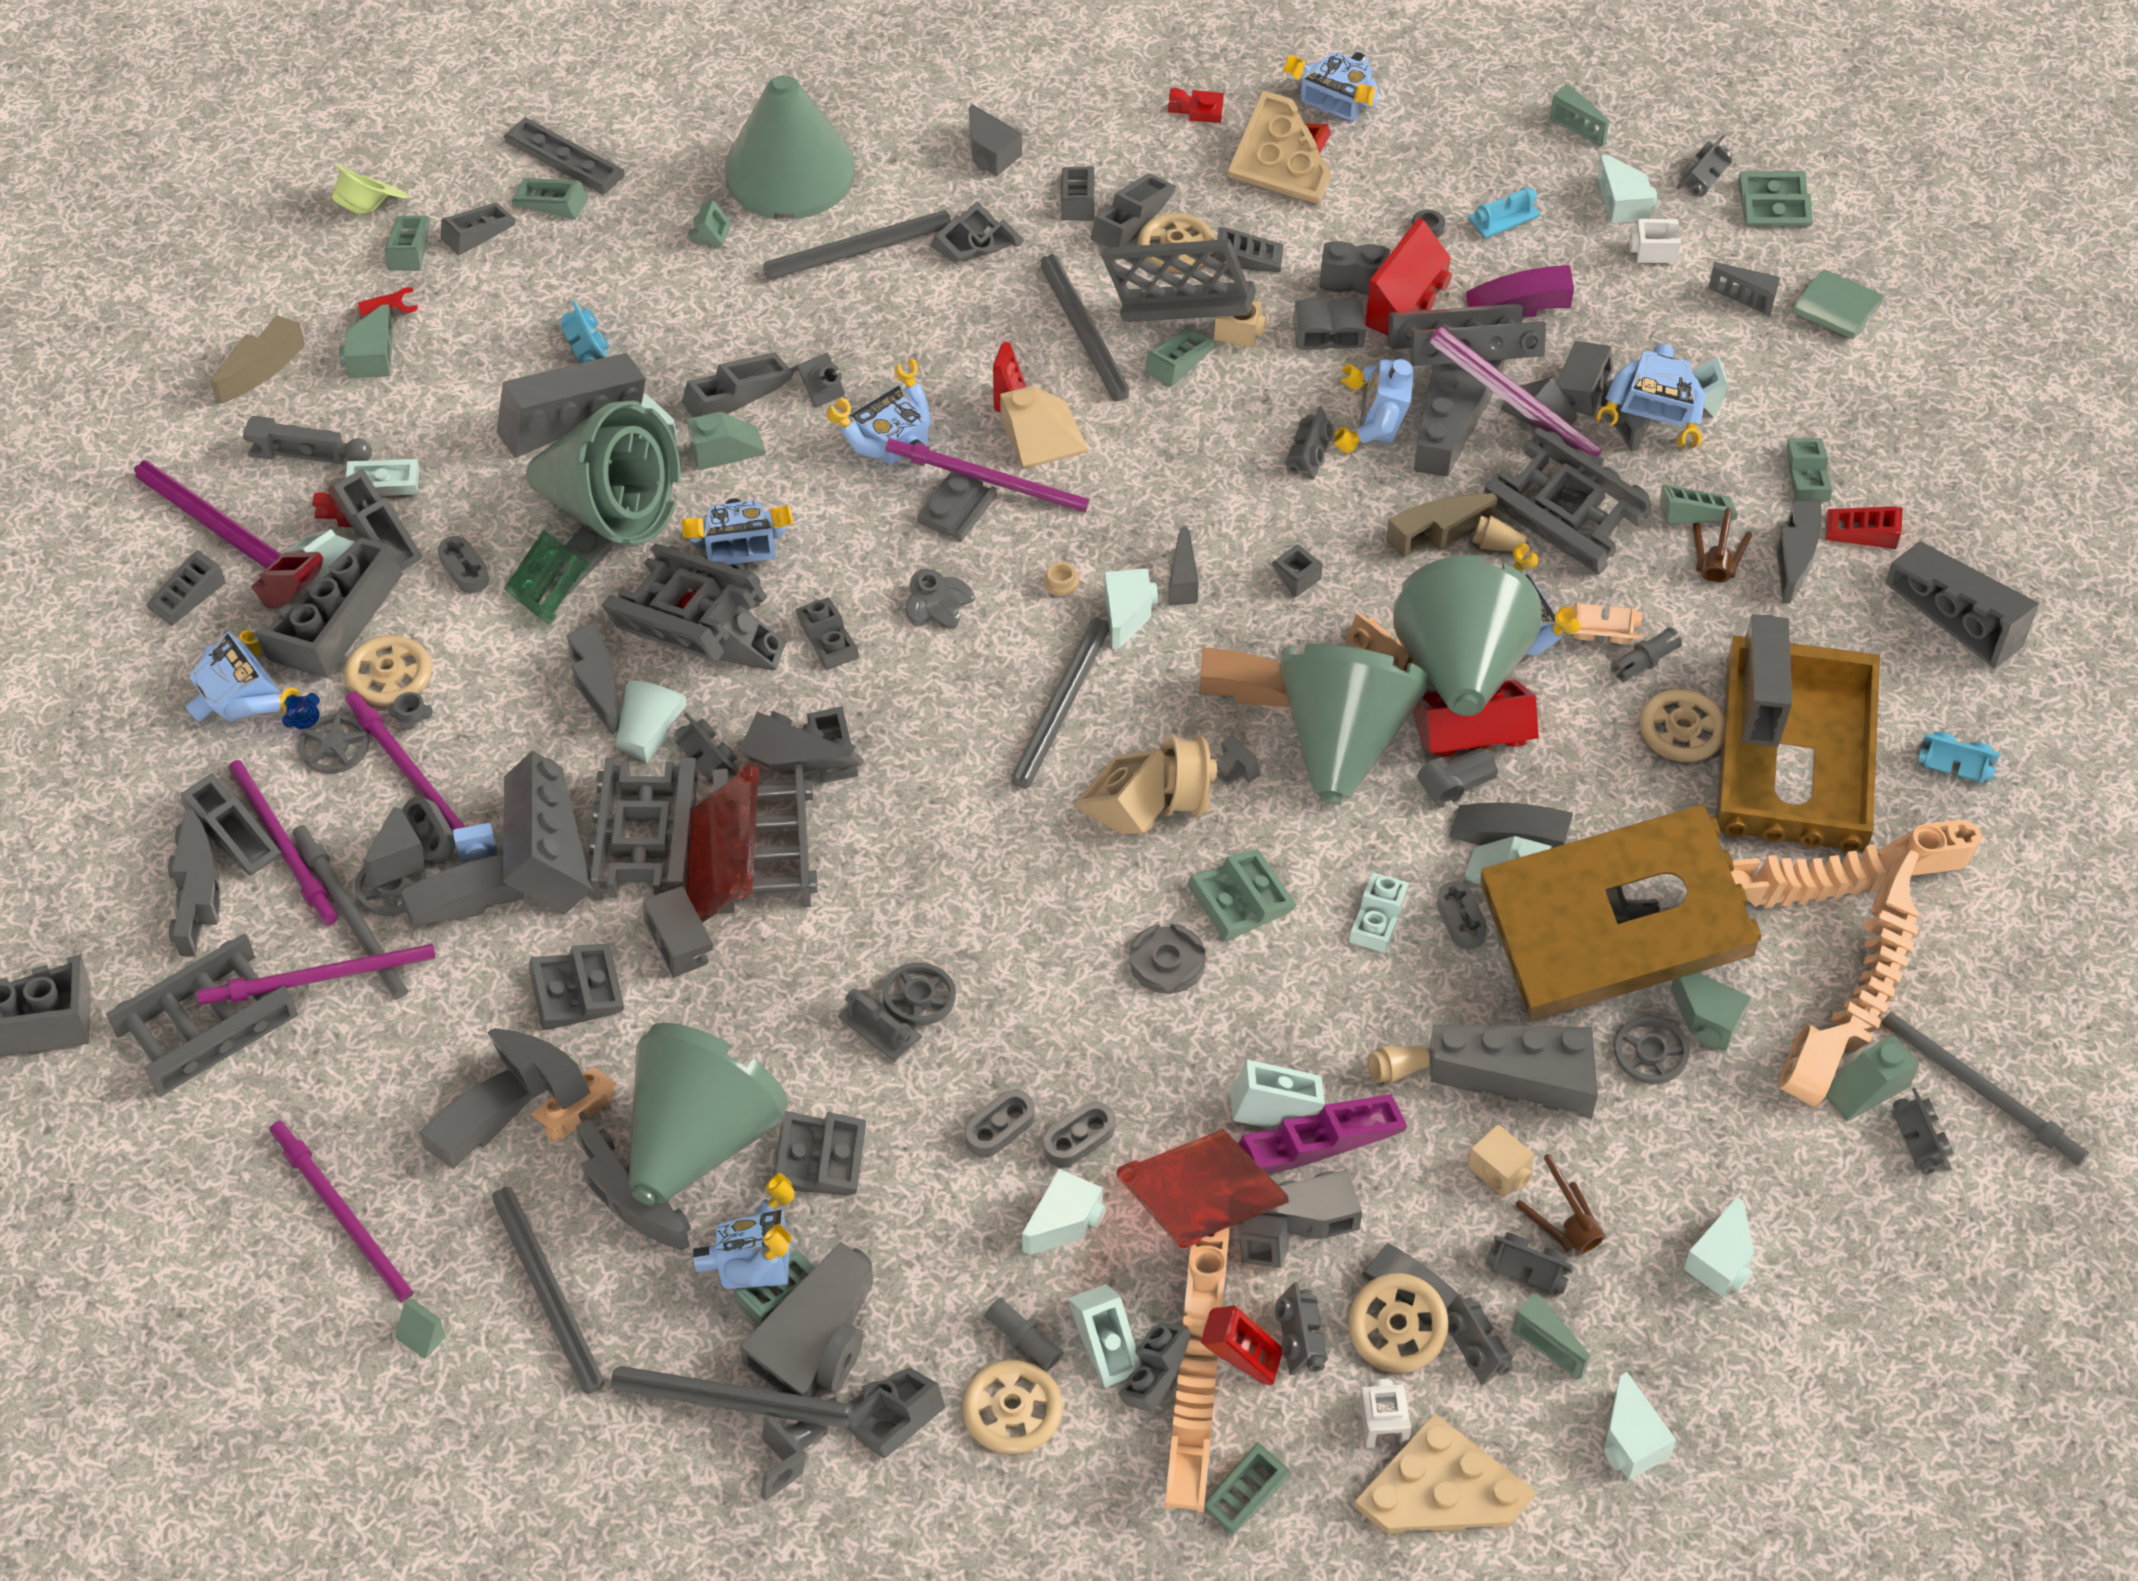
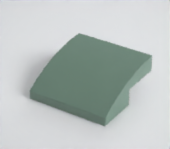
M1740 171L1738 183L1746 226H1812L1811 194H1807L1806 171Z
M1823 269L1801 295L1792 313L1854 339L1863 331L1868 318L1880 307L1884 295Z
M1259 849L1228 856L1223 867L1192 874L1187 884L1224 941L1280 918L1293 911L1296 903Z

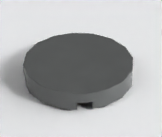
M1159 924L1150 926L1140 932L1131 944L1129 965L1132 975L1142 986L1154 992L1172 994L1185 991L1195 985L1204 973L1206 956L1203 943L1193 931L1181 925L1170 924V927H1160Z

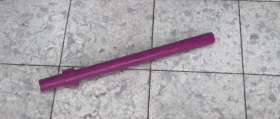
M888 438L885 447L886 452L909 458L913 464L923 467L925 464H929L1085 513L1090 499L931 451L930 446L916 443L914 446Z
M356 691L347 694L345 702L357 715L358 724L364 731L374 736L423 798L437 804L452 832L455 829L465 828V825L383 725L384 719L373 707L369 708Z
M235 760L231 762L228 769L274 844L282 852V857L301 886L300 893L308 906L314 907L324 925H332L337 921L338 916L327 900L328 893L323 884L312 876L242 761Z
M433 944L246 981L244 977L230 979L228 984L196 991L199 1006L226 1000L236 1003L248 1000V996L275 991L283 985L286 988L432 960L435 959Z
M283 1121L273 1123L269 1131L284 1149L283 1156L292 1168L300 1170L399 1302L402 1303L413 1296L414 1292L311 1159L312 1152L304 1141L297 1140Z

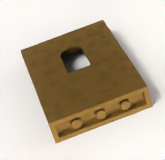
M1733 635L1727 659L1724 701L1725 727L1720 756L1716 820L1720 832H1726V834L1733 837L1744 835L1762 837L1769 842H1780L1783 840L1798 842L1812 848L1827 846L1840 848L1844 852H1864L1866 846H1869L1874 828L1880 655L1790 643L1792 706L1780 744L1815 749L1812 796L1803 804L1793 805L1782 801L1775 791L1777 747L1741 743L1745 637Z
M1704 804L1481 869L1480 884L1530 1022L1755 956L1758 941L1761 940L1759 925L1755 918L1749 919L1745 906L1748 905L1745 890L1741 883L1736 884L1731 873L1734 871L1732 857L1728 849L1722 850L1718 841L1720 837L1718 822L1714 815H1708ZM1661 874L1675 875L1684 882L1687 895L1679 906L1617 924L1605 892L1606 890Z

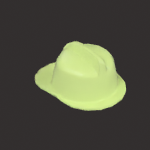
M334 164L340 170L332 193V199L352 212L360 214L376 210L388 195L408 198L407 193L394 186L359 175L340 164Z

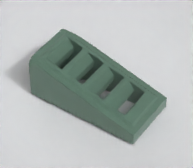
M1565 84L1553 95L1550 120L1598 146H1603L1606 143L1610 120L1574 88ZM1595 125L1599 126L1598 131L1595 129Z
M524 178L511 201L516 206L576 220L586 204L588 196L581 181ZM533 190H537L534 196H530Z
M429 216L396 217L384 250L388 270L420 271L430 226ZM403 229H417V231H402V230H403Z
M1187 328L1148 352L1145 373L1171 387L1214 348L1215 342L1195 330ZM1187 341L1195 347L1192 348L1184 343Z
M1661 486L1660 508L1668 524L1723 521L1727 507L1732 509L1731 520L1738 518V512L1729 496L1677 486Z
M797 1249L789 1254L788 1279L794 1286L788 1288L786 1285H775L781 1292L778 1296H775L767 1288L768 1286L737 1288L733 1291L735 1304L757 1326L803 1281L790 1268L796 1264L807 1275L815 1268ZM761 1293L769 1302L763 1305L756 1296Z
M1534 1292L1517 1312L1513 1328L1514 1333L1573 1377L1581 1379L1586 1374L1591 1355L1547 1302L1537 1292Z
M1257 1442L1206 1499L1204 1510L1234 1536L1292 1476L1290 1469ZM1257 1463L1273 1475L1268 1481L1253 1469ZM1245 1475L1249 1476L1261 1487L1257 1494L1241 1481ZM1234 1486L1250 1500L1246 1506L1229 1493ZM1222 1499L1239 1512L1235 1519L1217 1505Z

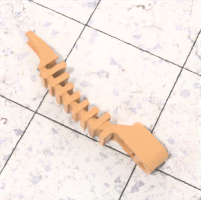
M1966 820L1919 825L1913 831L1893 841L1881 850H1876V845L1866 846L1860 860L1858 859L1857 851L1847 852L1842 863H1840L1839 855L1830 856L1825 866H1823L1822 858H1815L1807 868L1806 859L1796 860L1792 867L1791 858H1783L1778 864L1777 855H1770L1766 858L1757 874H1754L1760 864L1758 858L1733 861L1734 871L1731 873L1735 883L1742 884L1747 901L1751 902L1754 907L1763 905L1764 908H1773L1775 903H1780L1781 907L1790 906L1793 901H1797L1798 905L1807 904L1810 899L1820 902L1825 901L1830 896L1836 899L1849 893L1852 896L1867 890L1869 892L1878 891L1893 862L1910 850L1919 854L1911 876L1963 869L1970 863L1981 842L1982 835L1976 825Z
M1912 850L1893 862L1880 885L1870 912L1877 917L1865 920L1863 929L1878 935L1868 938L1864 946L1876 952L1875 954L1865 956L1863 964L1872 968L1869 971L1861 972L1859 980L1865 984L1854 988L1852 995L1856 998L1845 1000L1843 1006L1845 1010L1833 1013L1831 1021L1838 1024L1836 1027L1820 1031L1807 1024L1801 1029L1792 1044L1779 1077V1089L1813 1108L1818 1106L1826 1096L1844 1049L1855 1052L1870 1043L1872 1038L1871 1032L1879 1028L1881 1019L1878 1017L1887 1011L1889 1004L1886 1001L1894 996L1896 989L1893 986L1901 980L1902 973L1899 971L1907 965L1909 958L1905 957V955L1912 951L1914 942L1910 941V939L1916 936L1919 930V926L1915 925L1919 913L1912 903L1909 891L1911 874L1919 854Z
M1214 1211L1199 1214L1192 1224L1183 1327H1187L1191 1334L1178 1372L1165 1509L1171 1510V1507L1192 1509L1197 1510V1513H1204L1218 1356L1201 1344V1338L1210 1310L1216 1307H1223L1230 1229L1226 1217Z

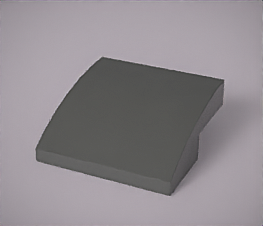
M609 943L573 945L569 955L531 957L529 971L542 1030L611 1016L623 1011L624 1003Z
M785 1111L781 1119L773 1176L778 1173L783 1174L791 1182L794 1191L843 1195L856 1194L866 1120L827 1112L825 1118L821 1119Z

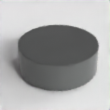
M1426 209L1417 212L1413 216L1412 225L1419 218L1425 221L1436 238L1443 234L1445 219L1439 212Z

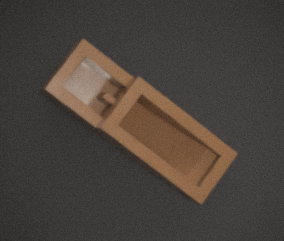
M1202 648L1200 694L1236 696V704L1290 707L1279 669V662L1248 653Z

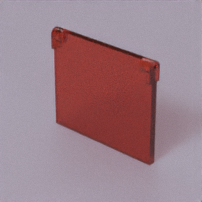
M755 764L744 766L737 772L736 777L692 808L687 895L702 923L738 898H745L753 892L757 791L760 767Z
M1224 1129L1141 1162L1134 1160L1120 1166L1116 1172L1118 1179L1180 1248L1195 1245L1201 1242V1238L1289 1203L1288 1195Z

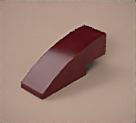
M320 552L284 553L259 575L261 578L251 588L268 609L286 605L318 576L324 557Z

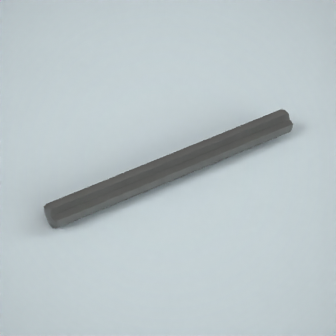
M942 210L766 261L763 264V271L767 280L942 230L951 222L948 211Z
M1054 254L1042 257L1041 269L1111 398L1116 402L1127 399L1129 397V387L1058 257Z
M1098 617L1091 619L1012 773L1013 785L1020 786L1023 789L1031 786L1109 632L1108 621L1101 620Z
M506 1186L501 1190H496L492 1194L493 1203L583 1392L590 1394L601 1389L604 1386L603 1376L513 1189Z
M619 1366L612 1373L611 1387L616 1391L766 1416L772 1415L778 1418L843 1429L850 1426L853 1419V1406L848 1403Z

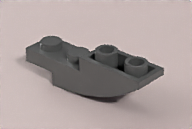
M185 809L183 822L176 827V853L170 856L168 862L169 877L174 878L178 888L176 895L178 913L176 919H172L170 922L169 938L171 942H175L180 956H195L202 924H218L221 889L215 857L202 823L193 809Z
M590 1118L575 1126L579 1144L589 1158L581 1163L585 1181L596 1196L615 1215L645 1236L682 1251L688 1248L687 1231L691 1230V1227L682 1210L678 1208L674 1211L667 1201L662 1204L655 1203L653 1206H648L636 1200L632 1195L633 1190L628 1184L630 1164L624 1157L618 1160L613 1153L615 1146L604 1128L598 1131Z

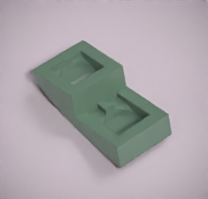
M1788 438L1787 455L1795 500L1830 501L1832 487L1826 470L1828 455L1823 439Z

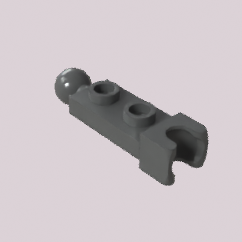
M252 416L248 420L243 432V439L253 442V446L248 452L249 457L272 460L274 455L342 464L345 457L348 461H369L372 455V448L364 439L356 438L348 443H343L340 432L276 424L275 419L269 417Z

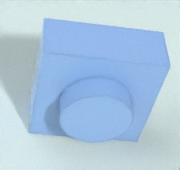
M491 822L453 830L460 862L468 860L472 862L487 858L488 856L498 855Z

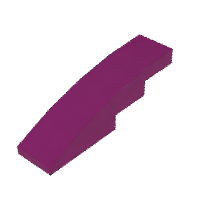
M1392 1094L1326 1104L1316 1115L1283 1120L1278 1129L1244 1134L1238 1145L1253 1177L1305 1166L1404 1132L1408 1126Z

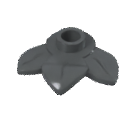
M920 569L913 574L910 580L909 587L912 594L906 602V614L914 626L923 624L930 617L937 623L954 629L958 626L960 620V605L974 602L975 596L971 588L958 578L943 577L933 569ZM922 582H930L934 587H925Z

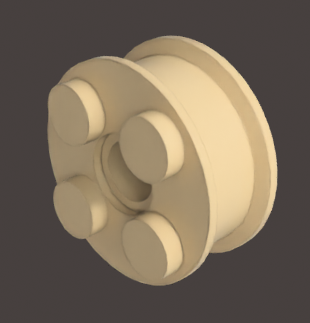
M1168 733L1164 736L1160 746L1161 751L1164 753V808L1160 813L1163 816H1170L1173 811L1189 812L1191 817L1198 818L1209 811L1210 782H1214L1216 778V760L1210 759L1209 743L1203 735H1196L1193 740H1179L1175 734Z

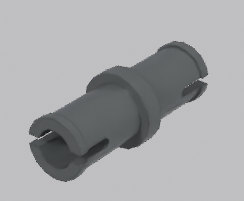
M1668 627L1649 641H1640L1634 646L1633 651L1617 661H1613L1611 663V670L1614 673L1626 666V670L1616 675L1624 683L1643 669H1652L1657 666L1659 659L1682 646L1681 637L1667 643L1668 639L1678 634L1674 628Z
M998 1298L988 1308L984 1317L1010 1338L1011 1346L1016 1350L1021 1348L1042 1366L1043 1370L1049 1371L1061 1359L1063 1350L1055 1346L1037 1330L1038 1324L1032 1319L1026 1320L1004 1298Z

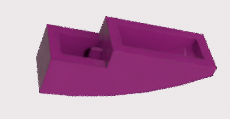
M1570 265L1529 269L1496 278L1466 291L1468 307L1519 304L1523 307L1522 317H1536L1537 309L1571 308L1574 285Z

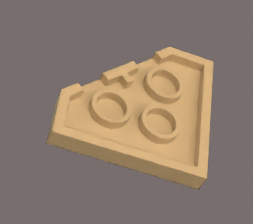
M1262 91L1227 171L1228 178L1320 205L1331 179V172L1326 162L1323 161L1307 125L1304 124L1294 100Z
M1435 1413L1355 1500L1354 1507L1387 1534L1405 1533V1531L1431 1530V1532L1466 1530V1528L1471 1527L1509 1528L1534 1500L1536 1491Z

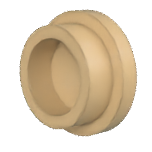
M1056 562L1045 572L1044 586L1054 595H1069L1079 586V574L1071 564Z

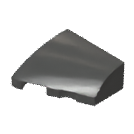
M977 201L960 217L957 215L934 236L930 246L948 259L958 262L995 253L1012 244L1014 247L1020 246L1024 239L1004 219L998 222Z
M909 1367L892 1374L886 1380L873 1381L861 1386L864 1394L848 1402V1404L853 1406V1419L847 1429L866 1447L885 1459L946 1408L938 1383ZM836 1396L829 1399L830 1401L837 1402Z

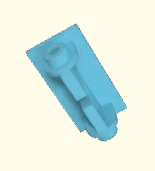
M1523 187L1520 191L1508 195L1506 201L1501 198L1488 204H1481L1474 214L1468 216V219L1485 239L1541 216V213L1533 205V201L1537 200L1536 191L1533 188Z
M572 300L571 303L575 311L564 314L560 325L568 341L571 343V348L578 363L609 357L606 349L610 346L603 334L595 329L599 325L596 317L588 307L583 310L575 300Z
M1934 732L1933 735L1926 733L1922 745L1928 746L1929 749L1921 748L1917 761L1923 763L1924 768L1950 774L1954 761L1960 763L1958 777L1982 784L1984 780L1992 781L1995 767L1988 765L1989 763L1995 765L2000 753L1992 751L1990 745L1981 742H1970V745L1955 741L1956 738L1953 735L1944 732Z

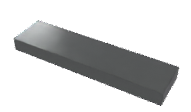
M526 117L504 135L506 143L571 178L581 181V183L603 195L625 177L624 169Z

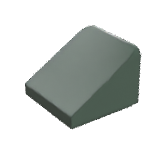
M408 1298L404 1302L396 1330V1339L425 1359L445 1339L440 1318L413 1299Z

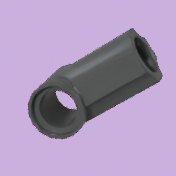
M1481 747L1448 762L1444 758L1433 759L1420 769L1417 777L1439 808L1445 807L1444 803L1448 801L1457 802L1464 795L1465 791L1497 778L1498 769L1492 753L1488 748L1483 749Z

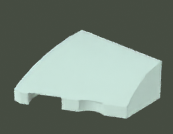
M629 680L625 688L615 744L616 749L647 763L667 739L666 730L687 706L686 696L656 684Z

